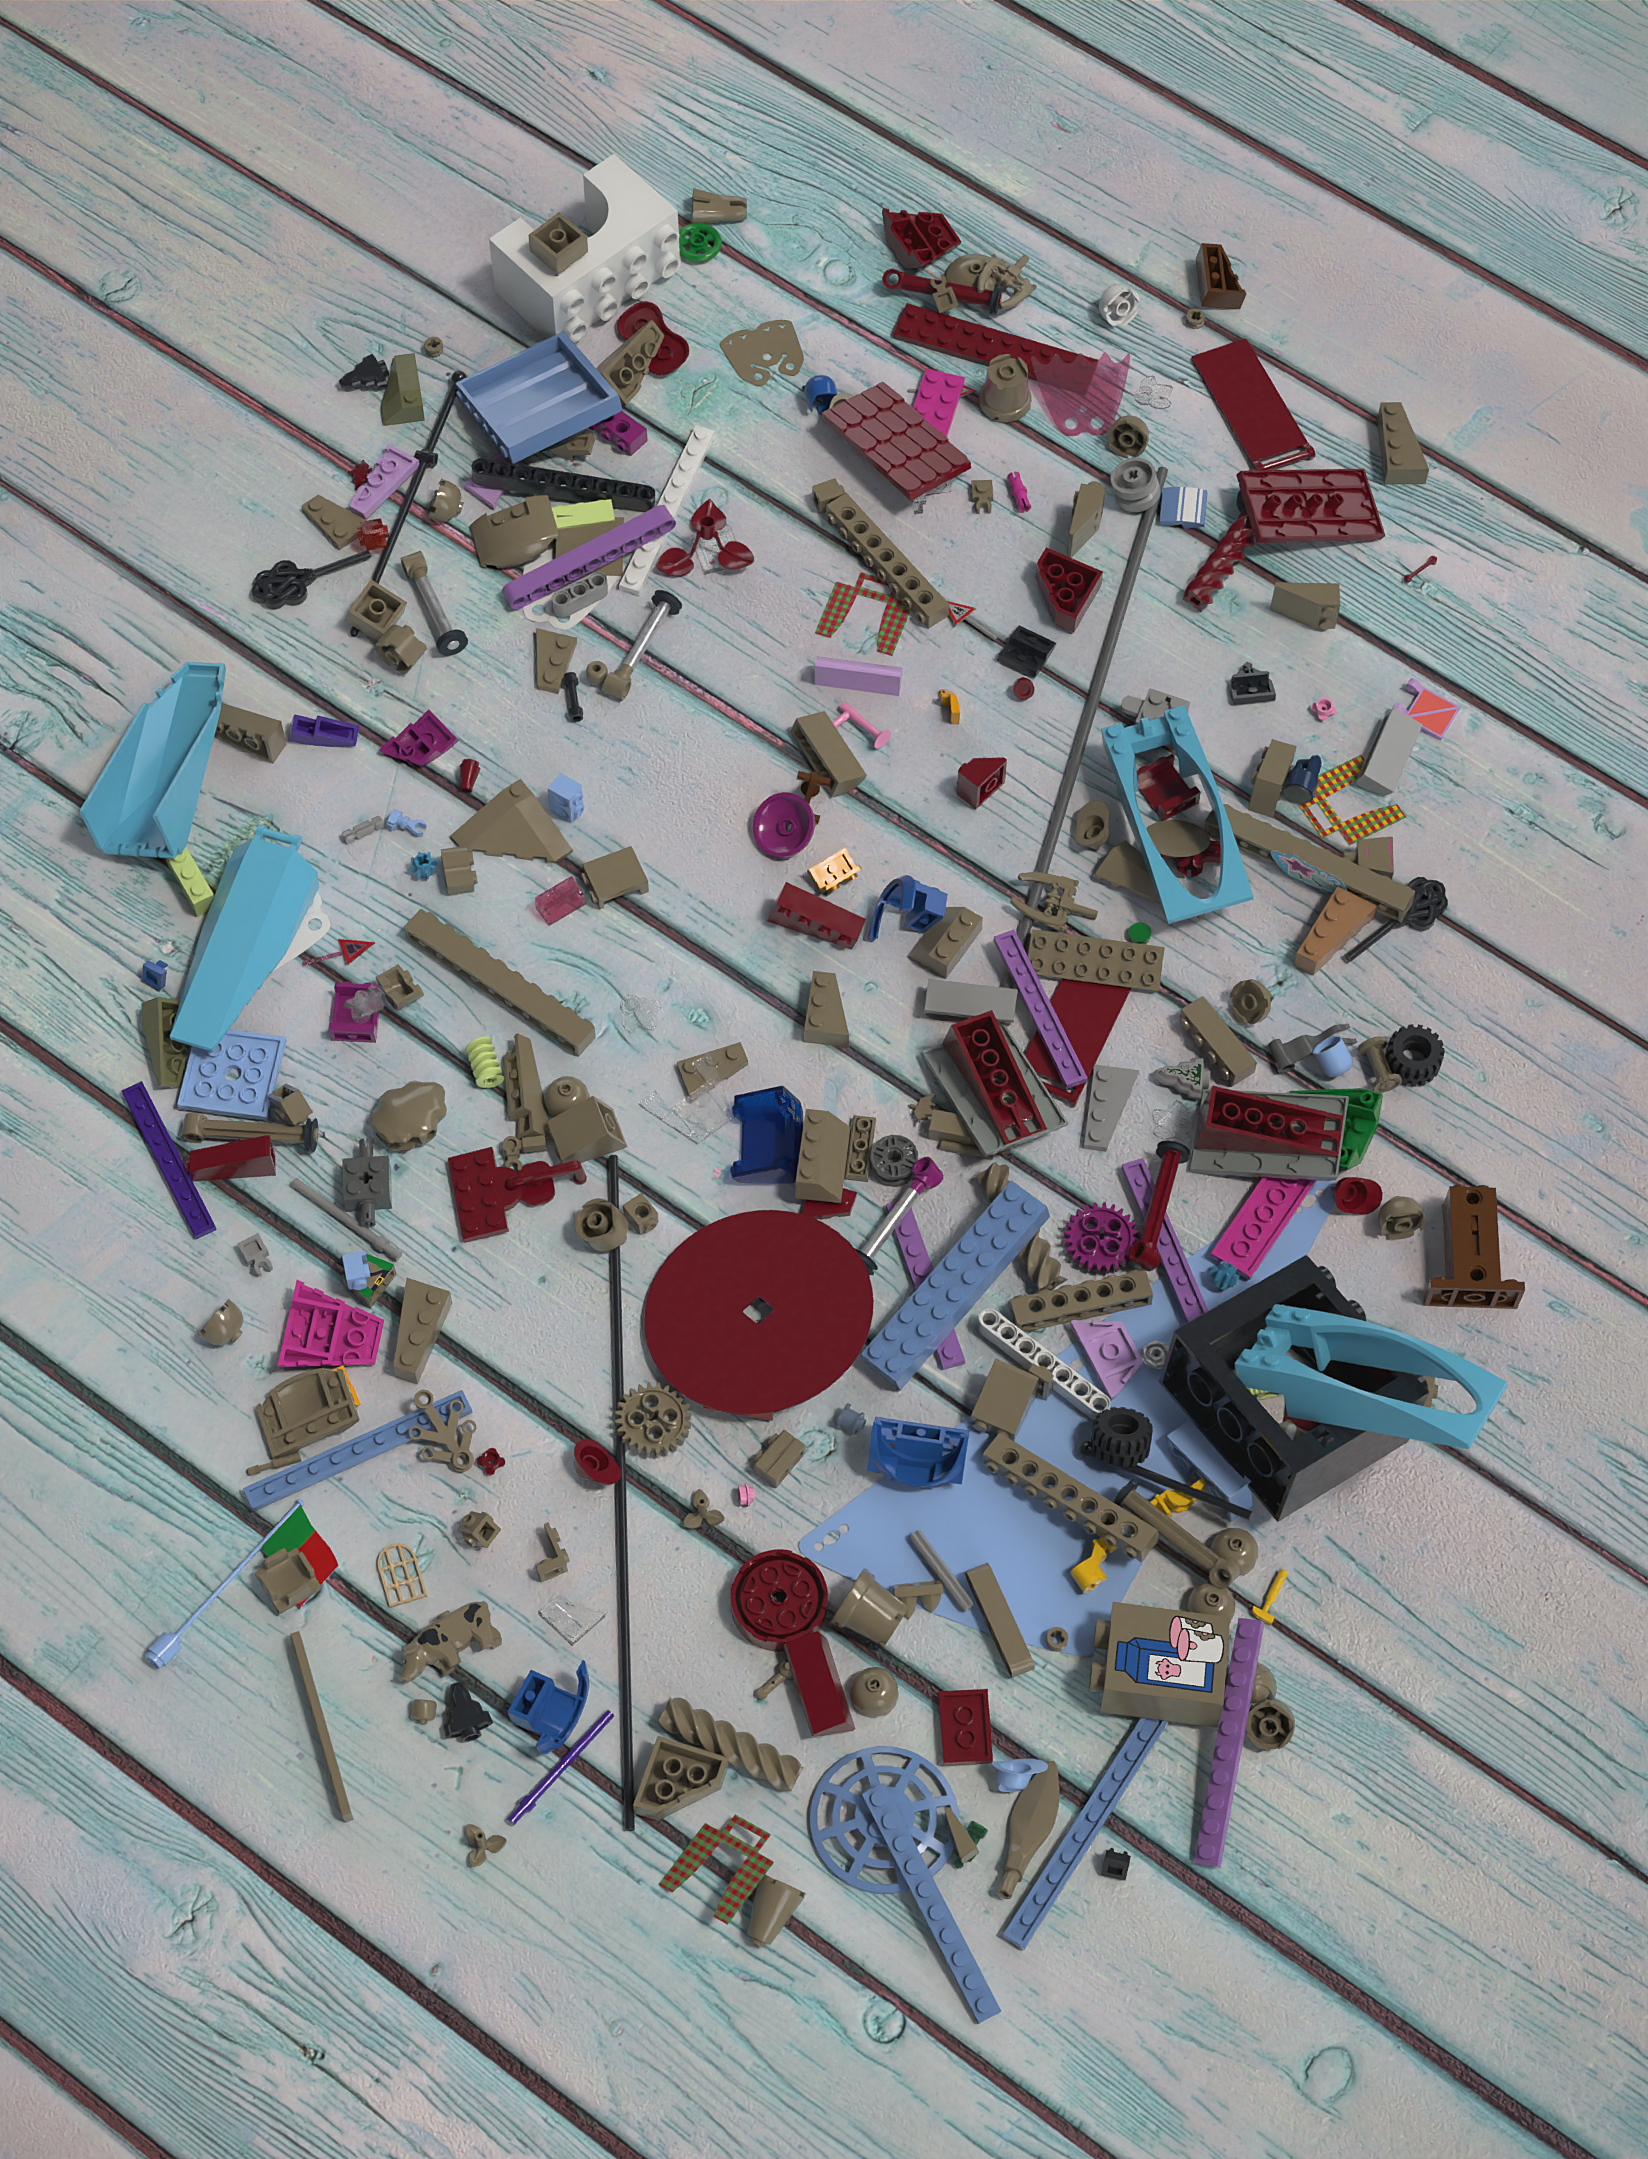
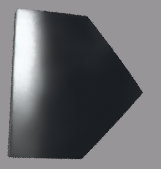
M1246 662L1243 665V669L1238 674L1232 676L1229 689L1233 705L1275 701L1276 693L1272 680L1269 679L1270 672H1261L1253 668L1252 663Z

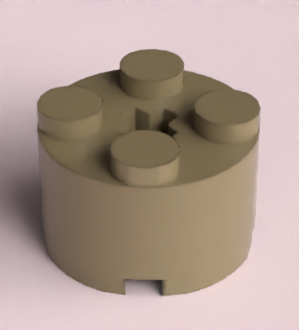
M391 625L375 644L377 646L375 650L379 657L389 666L391 664L398 667L396 671L400 673H408L427 650L426 645L414 636L413 629L407 625L403 627Z
M602 1198L592 1199L582 1206L583 1209L580 1214L577 1213L574 1221L575 1231L595 1251H610L626 1242L628 1232L627 1218L611 1202Z

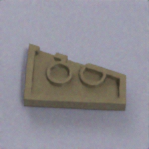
M320 495L301 505L303 512L339 550L373 529V523Z
M536 628L538 689L559 694L564 674L568 670L577 645V638Z
M741 1042L677 1062V1068L691 1104L697 1101L698 1097L705 1092H710L714 1089V1086L722 1080H727L748 1065V1059Z

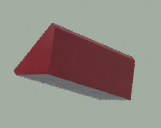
M816 1631L785 1643L784 1648L811 1736L854 1731V1722L827 1638Z

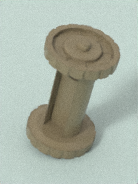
M1381 1036L1365 1040L1357 1049L1360 1055L1368 1056L1377 1079L1372 1084V1088L1378 1093L1391 1091L1402 1083L1401 1076L1399 1074H1392L1382 1050L1387 1046V1041Z

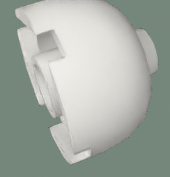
M1116 284L1108 287L1099 299L1101 316L1112 326L1128 324L1138 313L1136 308L1138 303L1140 304L1139 295L1126 285Z

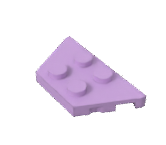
M1072 1320L1070 1322L1071 1328L1110 1401L1114 1400L1143 1365L1142 1357L1122 1321L1106 1323L1093 1320L1092 1323Z

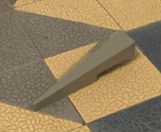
M1126 840L1111 849L1096 871L1094 878L1097 880L1101 878L1112 882V886L1117 888L1120 885L1132 889L1133 894L1160 904L1141 853ZM1205 914L1198 915L1197 919H1202L1205 917Z

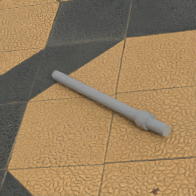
M295 1178L291 1182V1186L373 1243L374 1248L380 1252L387 1253L395 1260L401 1258L402 1252L390 1245L389 1240L383 1236L379 1237L366 1227H362L361 1223L299 1179Z

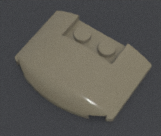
M548 495L526 497V501L491 515L485 513L470 525L483 568H487L486 564L496 565L497 568H506L525 563L548 550L547 545L554 538L557 541L559 540L560 534Z
M319 1368L295 1375L272 1389L268 1393L270 1396L262 1406L260 1403L256 1406L272 1458L275 1459L298 1453L299 1449L339 1431L343 1433L360 1420L342 1369L336 1368L337 1371Z

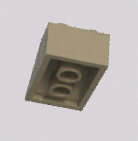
M1275 582L1270 609L1312 628L1323 630L1335 629L1340 609L1339 583Z

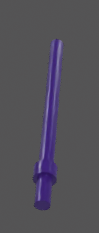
M607 1710L528 1796L525 1795L519 1801L520 1805L507 1818L513 1826L526 1812L530 1813L536 1806L535 1802L613 1719L614 1714L611 1711Z

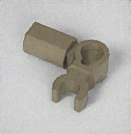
M545 1135L522 1137L521 1140L514 1136L506 1137L502 1144L504 1156L507 1159L505 1166L510 1168L512 1165H516L518 1171H520L522 1168V1163L518 1160L520 1158V1151L524 1153L545 1151Z

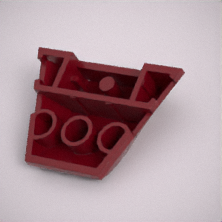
M885 208L882 210L885 239L904 268H920L955 249L962 242L942 213L919 212L918 214H908L906 210H901L900 213L889 212V209Z

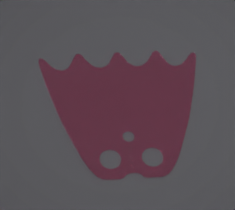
M1106 352L1102 354L1098 361L1093 363L1089 362L1082 353H1079L1072 363L1064 362L1058 354H1054L1050 363L1046 365L1038 362L1034 356L1031 357L1044 401L1056 426L1064 435L1078 436L1082 432H1088L1091 435H1104L1109 431L1123 396L1130 354H1127L1118 363L1113 362ZM1083 405L1086 406L1087 411L1082 412L1080 410V407ZM1096 416L1101 417L1104 421V425L1098 429L1091 425V419ZM1067 418H1076L1078 426L1075 429L1067 428L1065 425Z

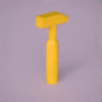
M1279 1570L1266 1596V1602L1262 1610L1256 1606H1253L1251 1610L1257 1619L1269 1625L1273 1623L1275 1617L1267 1612L1271 1604L1275 1602L1288 1575L1287 1571Z

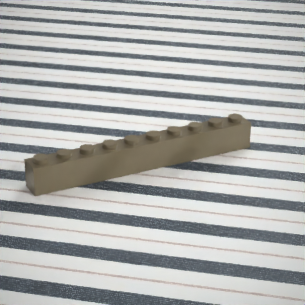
M1223 804L1239 849L1274 865H1277V863L1271 856L1272 850L1286 855L1294 854L1305 863L1337 877L1343 882L1348 892L1376 905L1377 912L1399 922L1403 921L1413 904L1415 891L1409 886L1394 882L1387 876H1381L1372 872L1367 867H1361L1352 863L1345 857L1341 858L1327 849L1319 848L1308 840L1299 839L1288 831L1277 829L1268 822H1262L1253 818L1248 813H1242L1233 809L1228 804ZM1211 810L1205 820L1204 830L1209 835L1220 840L1219 825L1213 810Z
M420 909L404 926L405 936L408 940L578 1057L596 1038L595 1027L592 1022L577 1016L572 1008L561 1005L553 995L548 996L542 992L537 984L526 981L519 972H513L507 968L502 960H496L491 957L484 948L475 946L468 937L460 936L449 924L444 925L433 913H427Z

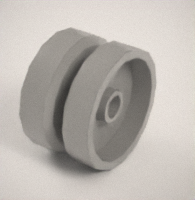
M1143 458L1127 459L1118 464L1112 471L1111 484L1117 504L1122 509L1128 512H1141L1154 506L1159 500L1161 490L1155 467L1150 461Z

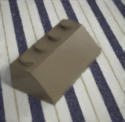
M806 1109L796 1176L795 1198L841 1203L851 1127L829 1111Z

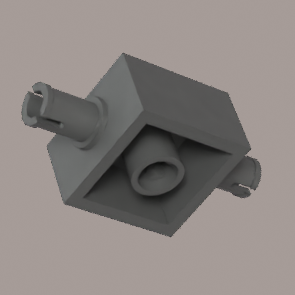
M363 1138L359 1140V1157L342 1159L343 1201L346 1212L361 1211V1226L368 1228V1218L370 1227L376 1225L375 1210L392 1209V1181L389 1156H373V1140L366 1138V1147Z

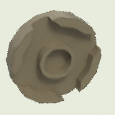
M1253 979L1240 981L1233 987L1230 993V997H1233L1231 1010L1241 1023L1255 1024L1267 1018L1274 997L1261 982Z

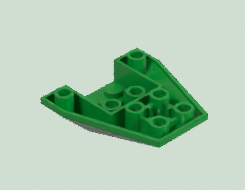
M1362 1088L1290 1091L1289 1093L1349 1096L1339 1168L1349 1170L1361 1164L1378 1128L1383 1098L1382 1093Z

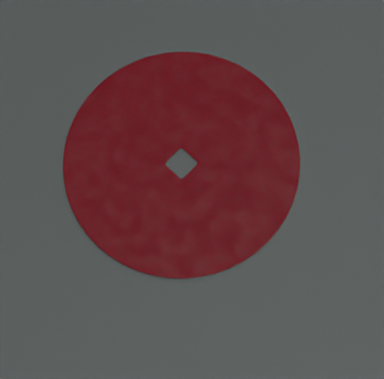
M756 1210L731 1215L717 1220L689 1236L668 1256L660 1267L650 1287L645 1305L644 1327L647 1345L652 1359L666 1380L683 1395L703 1406L736 1414H763L784 1410L817 1396L834 1384L853 1364L866 1342L871 1327L874 1306L872 1284L863 1260L850 1242L839 1232L815 1218L781 1210ZM758 1297L774 1308L759 1324L743 1312Z

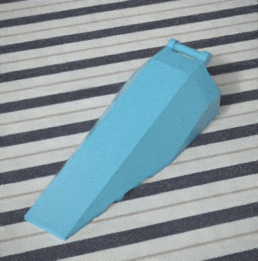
M259 824L254 838L234 849L226 864L201 930L170 1034L171 1040L213 1052L230 1029V1026L237 1020L243 1007L250 1003L255 991L262 987L265 978L274 971L286 955L319 889L318 872L297 852L302 842V836L280 833ZM264 837L290 844V846L285 847L264 841L263 839Z

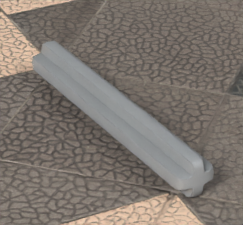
M919 1530L914 1532L910 1536V1541L938 1579L941 1580L946 1590L963 1612L971 1609L974 1603L922 1532Z

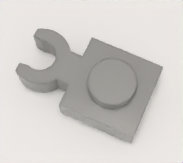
M258 1233L237 1243L248 1266L254 1263L255 1272L259 1277L262 1276L261 1266L266 1265L270 1271L273 1270L271 1261L265 1258L269 1256V1252Z

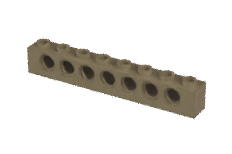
M847 493L826 505V520L828 523L837 528L843 539L848 540L852 549L864 558L865 563L877 572L879 579L886 581L892 593L902 599L904 606L914 612L920 623H924L929 629L949 616V603Z
M999 1433L984 1451L983 1460L987 1470L994 1474L997 1472L1009 1484L1021 1487L1030 1497H1037L1048 1508L1056 1509L1063 1513L1067 1520L1071 1522L1076 1521L1088 1533L1096 1534L1103 1538L1104 1542L1109 1546H1116L1121 1549L1128 1558L1137 1559L1142 1562L1158 1542V1530L1003 1434ZM1014 1461L1013 1464H1006L1005 1462ZM1026 1473L1034 1474L1032 1476H1025ZM1046 1485H1053L1054 1487H1052V1488H1045L1044 1486H1046ZM1066 1497L1074 1498L1070 1501L1064 1500V1498ZM1092 1509L1093 1512L1085 1513L1084 1510ZM1106 1521L1113 1522L1112 1525H1105L1103 1523ZM1132 1534L1134 1536L1126 1538L1123 1535Z

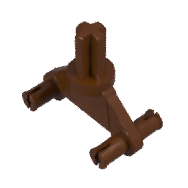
M798 771L796 780L802 781L801 792L805 795V800L810 804L811 797L818 795L820 792V785L829 787L830 778L818 776V773L812 771V773ZM814 814L815 823L818 824L820 815Z

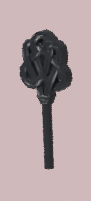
M369 550L314 570L312 568L298 569L294 562L282 560L276 563L271 570H263L255 577L256 583L252 588L253 599L258 603L265 604L270 609H278L285 604H301L308 595L306 587L312 584L316 577L369 559L371 554Z
M1425 877L1413 879L1408 886L1415 891L1414 900L1403 921L1399 922L1390 917L1385 925L1348 952L1345 958L1351 962L1391 930L1404 927L1408 923L1415 930H1429L1434 925L1435 918L1442 915L1448 906V899L1445 896L1446 889L1443 883L1437 880H1427Z

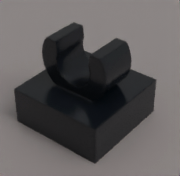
M1114 1848L1106 1850L1101 1875L1126 1881L1131 1856L1128 1855L1127 1851H1124L1122 1854L1114 1852Z

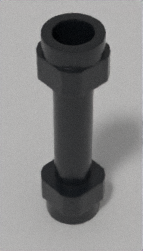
M567 672L564 674L563 682L564 686L568 688L571 706L568 709V714L572 722H579L583 719L584 715L583 708L579 706L576 686L579 685L576 673Z

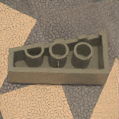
M221 702V710L214 737L274 764L287 745L282 722Z

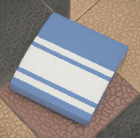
M1192 487L1163 488L1160 513L1161 526L1182 524L1184 529L1204 527L1207 490Z

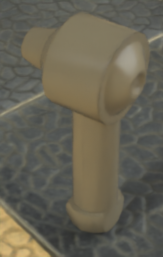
M788 1659L780 1664L779 1673L762 1688L757 1689L756 1697L758 1699L764 1700L767 1698V1695L784 1680L794 1679Z

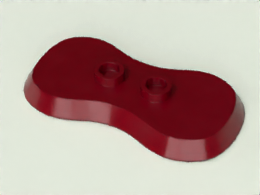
M649 301L636 303L628 308L618 319V333L627 341L646 323L653 320L664 334V338L648 368L650 372L656 375L670 374L678 369L688 358L690 352L689 345L682 336L672 332L666 326L662 312L656 304Z

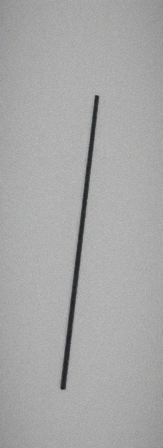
M610 1155V1202L619 1209L618 1156ZM620 1246L611 1250L615 1411H620L617 1408L618 1402L624 1403L622 1401L624 1395L621 1256ZM615 1427L616 1463L621 1469V1477L617 1482L624 1816L625 1831H634L625 1443L622 1444V1437L624 1435H617V1430L620 1427Z

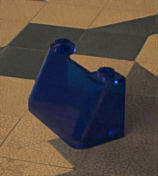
M783 1085L735 1095L732 1113L742 1123L741 1160L734 1161L733 1166L730 1168L732 1178L738 1183H796L803 1133V1108L801 1102Z

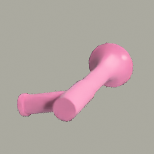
M846 702L841 704L839 709L843 713L832 721L836 729L850 718L874 738V747L876 749L882 748L891 737L890 730L879 731Z

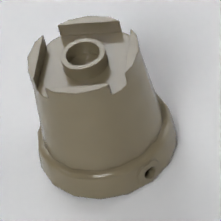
M1009 354L999 355L990 361L985 383L980 389L978 403L981 411L995 421L1005 423L1017 421L1024 417L1031 408L1032 395L1028 386V368L1026 363L1019 357L1016 360L1011 358Z
M863 1569L830 1622L839 1628L846 1627L884 1648L910 1606L875 1581V1576L867 1569Z

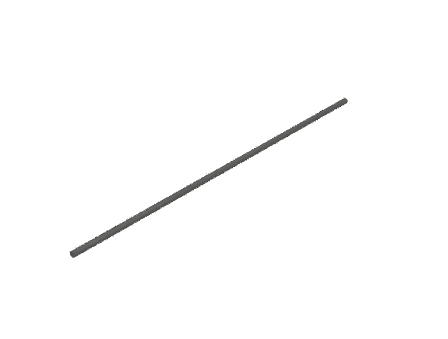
M1159 467L1156 474L1161 493L1168 473V469L1165 467ZM1159 500L1154 506L1145 511L1037 872L1048 873ZM1033 882L1027 906L1037 910L1045 883ZM1023 915L1017 935L1024 950L1033 924V919L1026 915ZM1007 970L1002 988L1013 989L1014 982Z

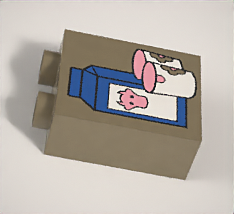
M1113 1602L1110 1620L1097 1619L1093 1648L1106 1650L1105 1663L1092 1662L1089 1692L1102 1693L1100 1712L1218 1728L1224 1704L1230 1617Z

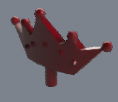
M362 460L361 464L356 465V469L347 472L356 476L352 479L353 482H356V491L366 481L367 473L372 472V468H369L365 460Z

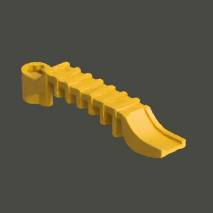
M1201 1478L1191 1487L1203 1491L1206 1482ZM1166 1490L1161 1495L1157 1494L1150 1503L1171 1518L1172 1513L1170 1510L1176 1513L1184 1512L1197 1499L1176 1491ZM1103 1538L1092 1541V1556L1078 1564L1070 1572L1083 1593L1092 1591L1107 1579V1576L1100 1568V1564L1107 1557L1105 1551L1108 1550L1111 1554L1116 1551L1117 1547L1109 1546L1104 1542Z

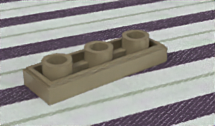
M853 1116L845 1180L868 1182L871 1149L873 1148L876 1118Z

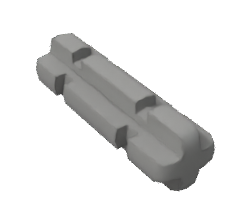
M376 816L370 822L367 820L352 827L353 830L343 831L344 841L351 843L355 841L354 838L356 837L359 839L374 832V829L379 830L383 828L384 822L382 818Z

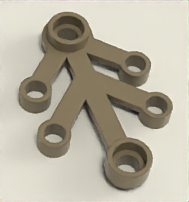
M428 1390L418 1391L415 1394L414 1403L417 1408L424 1409L438 1432L424 1430L420 1426L415 1425L410 1428L409 1437L415 1441L424 1439L446 1444L451 1453L435 1450L433 1446L428 1445L422 1449L423 1459L427 1461L436 1459L450 1462L454 1470L458 1472L468 1471L474 1463V1457L469 1448L472 1434L476 1431V1423L472 1420H466L463 1423L462 1431L464 1434L459 1447L454 1438L459 1415L464 1409L463 1403L460 1400H454L450 1403V1417L446 1427L432 1405V1393ZM421 1396H426L428 1398V1402L426 1404H421L419 1402V1398ZM455 1403L461 1406V1410L458 1412L452 1409V1405ZM467 1423H471L474 1426L471 1432L465 1430ZM413 1429L420 1430L421 1434L419 1437L412 1436L411 1432ZM431 1449L433 1456L426 1457L424 1451ZM464 1456L466 1463L463 1465L459 1464L457 1458Z

